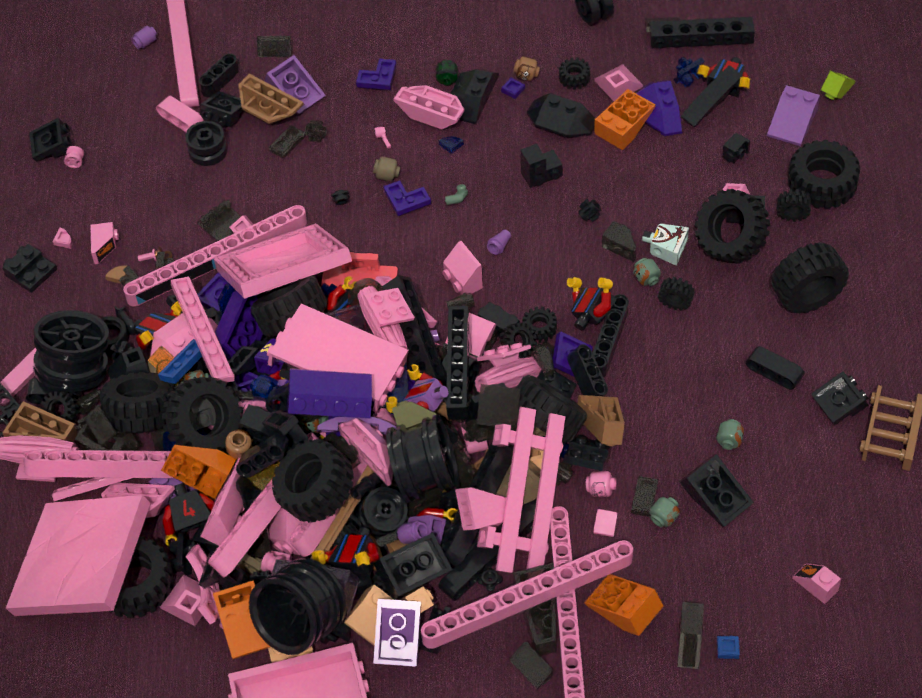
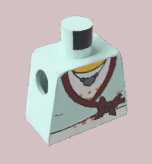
M659 224L655 233L645 230L642 241L651 243L650 253L653 256L677 265L688 240L689 228Z

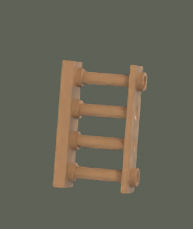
M878 385L877 393L872 392L870 404H874L867 438L866 441L862 440L859 452H863V461H866L868 452L900 458L899 461H903L902 469L910 471L922 416V394L917 395L916 401L898 400L880 396L882 386ZM878 403L910 410L913 413V417L905 418L877 412ZM875 419L904 425L910 431L909 433L901 434L873 428ZM871 435L903 442L904 445H907L906 450L902 449L901 451L869 444Z

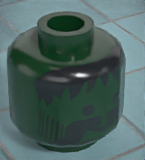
M447 59L439 62L436 66L437 81L446 86L454 84L458 79L457 64Z

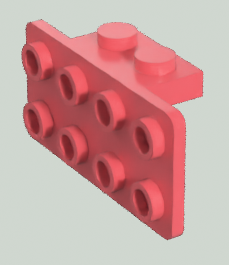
M350 252L352 262L323 271L321 288L325 295H329L340 284H344V279L347 276L353 278L349 281L348 285L355 281L357 285H376L373 282L377 276H389L391 279H394L398 275V268L396 266H380L378 254Z

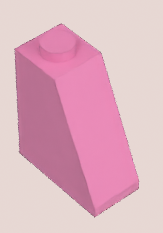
M471 487L455 489L463 530H474L503 522L506 497Z

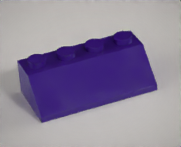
M235 291L230 297L215 331L227 361L230 360L241 346L249 347L255 340L260 341L263 336L251 313V305L260 298L258 295L244 299Z
M290 369L287 399L288 414L370 418L372 374Z

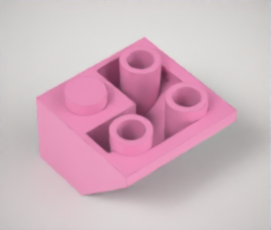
M623 64L595 78V82L613 101L627 89L635 92L643 88V84Z
M183 575L160 608L196 626L203 616L197 609L201 599L199 582Z

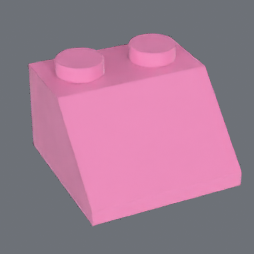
M459 241L444 260V270L442 273L447 281L450 280L454 290L465 298L483 288L482 266L464 243Z
M280 508L269 522V539L274 543L273 547L277 551L290 555H300L289 542V538L301 521L283 508Z

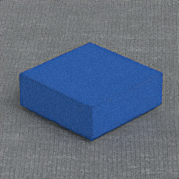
M717 636L718 659H739V636Z

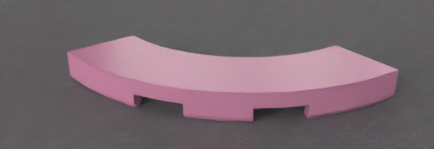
M197 544L191 548L186 558L192 565L198 581H200L207 556ZM218 582L206 589L200 586L201 599L197 609L209 624L214 623L219 615L213 593L220 591Z

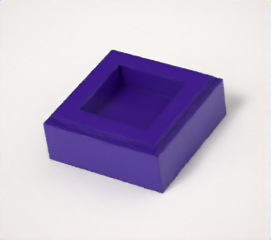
M510 78L501 87V92L516 99L525 89V84Z

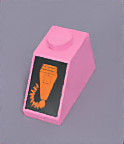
M113 222L91 225V254L94 264H99L116 248V240H119L118 229H114Z
M808 563L793 576L796 582L824 604L838 592L841 578L826 566Z

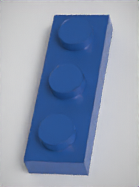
M195 339L158 374L160 381L176 384L202 357Z

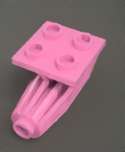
M368 286L360 290L357 294L359 303L373 334L407 349L399 323L412 321L415 317L400 290L394 288L377 291L374 286Z
M522 343L510 345L511 348H509V345L497 347L496 351L495 349L484 351V355L477 357V361L490 360L494 367L476 377L475 387L480 394H484L487 386L504 383L510 390L516 388L526 375L537 378L543 367L542 361L537 357L518 359L519 352L531 349V345L522 346Z
M21 435L1 437L0 459L19 463L16 475L17 480L55 482L56 477L27 476L24 472V453L29 450H79V448L73 442L52 437Z

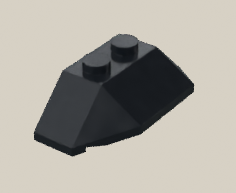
M484 69L460 73L450 93L458 97L464 108V112L459 118L460 121L477 124L499 77V73Z
M552 93L535 99L527 110V115L535 127L565 137L590 136L595 129L596 118L582 103Z

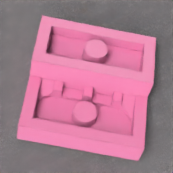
M469 313V355L477 358L482 356L487 341H490L496 323ZM447 337L446 342H445V344H444V345H446V346H448V337Z

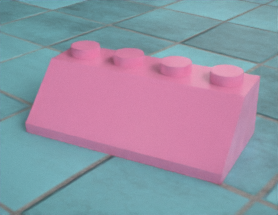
M240 458L237 459L227 476L200 536L220 546L242 516L239 513H243L245 510L240 492L236 488V481L240 477L236 471V466Z

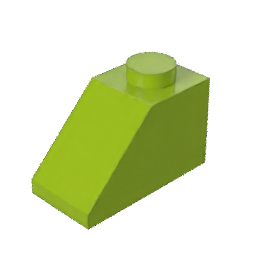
M830 71L821 90L826 92L825 96L834 100L835 97L841 99L854 85L856 80L841 73Z

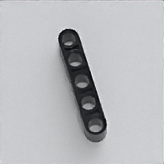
M623 294L614 296L616 302L606 314L593 351L603 378L608 373L628 316L629 300Z

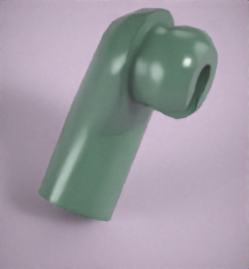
M458 185L455 195L445 196L446 205L462 202L468 194L466 185Z

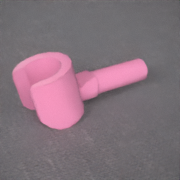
M375 128L376 138L382 137L388 149L391 148L386 137L385 128Z

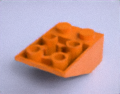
M627 89L595 119V135L623 150L634 140L656 105Z
M174 445L161 471L215 499L236 459L217 449Z
M612 574L607 575L584 602L586 606L623 631L637 636L644 631L663 608V604L655 589Z
M254 581L213 593L232 659L270 648L256 631L250 617L249 597L255 586Z

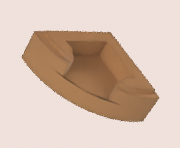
M115 267L106 274L105 278L107 281L124 284L130 272V267Z

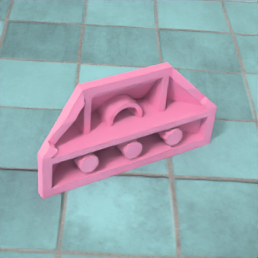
M426 85L409 88L407 86L401 87L394 97V102L411 119L439 129L456 124L464 112V108L457 96Z
M183 313L153 333L151 364L160 373L194 339ZM208 318L215 332L218 325L212 318Z
M357 418L339 424L338 428L341 438L387 486L391 485L393 471L387 442L384 440L381 432L378 429L374 430L370 424Z
M114 483L101 495L102 498L143 495L151 503L146 518L155 517L167 505L175 488L172 485Z

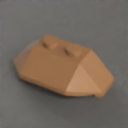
M248 74L238 84L242 110L269 124L294 115L304 105V102L251 74Z

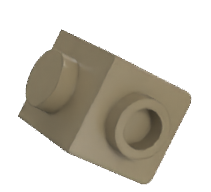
M245 554L237 564L239 568L252 575L253 572L263 573L261 570L262 560L257 557L253 558Z

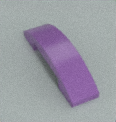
M336 417L319 424L316 432L337 433L339 424L355 418ZM376 417L357 418L371 426H377L382 435H386L387 429L390 427L397 428L393 424Z

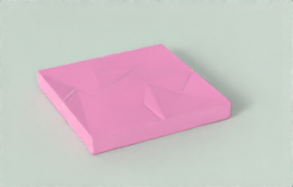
M315 223L215 257L214 262L217 272L245 299L352 262L348 247Z
M143 495L46 503L6 609L14 616L113 611L151 503Z

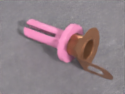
M159 246L158 251L154 248L151 253L138 255V260L154 259L158 261L160 257L162 260L171 259L173 255L170 251L162 252ZM168 253L169 257L164 258L163 254Z

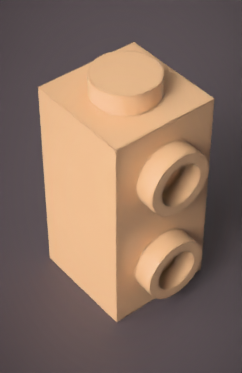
M424 587L418 588L398 599L421 602L420 613L434 605L432 603V594L428 589L425 590Z

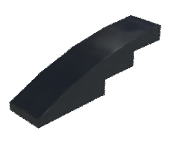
M729 65L691 103L681 115L682 118L696 128L718 103L721 104L743 75Z
M266 336L262 341L255 340L249 347L241 346L228 361L233 374L240 375L256 367L255 355L270 339H276L277 336Z

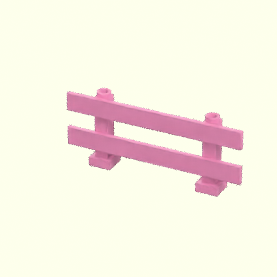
M520 407L516 431L511 430V425H495L492 443L493 446L498 447L508 446V444L514 445L501 533L495 532L496 527L491 526L480 528L477 547L493 548V546H499L496 570L513 573L516 550L529 552L526 576L535 577L543 574L545 555L549 548L547 541L559 457L563 449L562 436L565 416L549 413L546 437L533 435L536 410ZM530 449L544 452L531 539L519 537L518 532Z

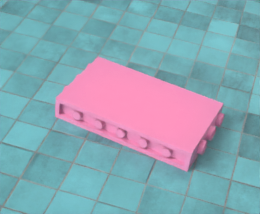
M304 304L299 306L292 318H288L284 331L278 333L276 343L271 345L267 351L269 366H272L275 360L279 359L305 370L372 374L374 412H377L380 406L383 407L388 398L387 393L393 391L396 385V378H400L403 374V366L408 355V350Z
M353 643L228 674L232 691L231 694H228L229 698H367L366 693L369 692L367 679L362 680L361 674L365 673L362 661H357Z

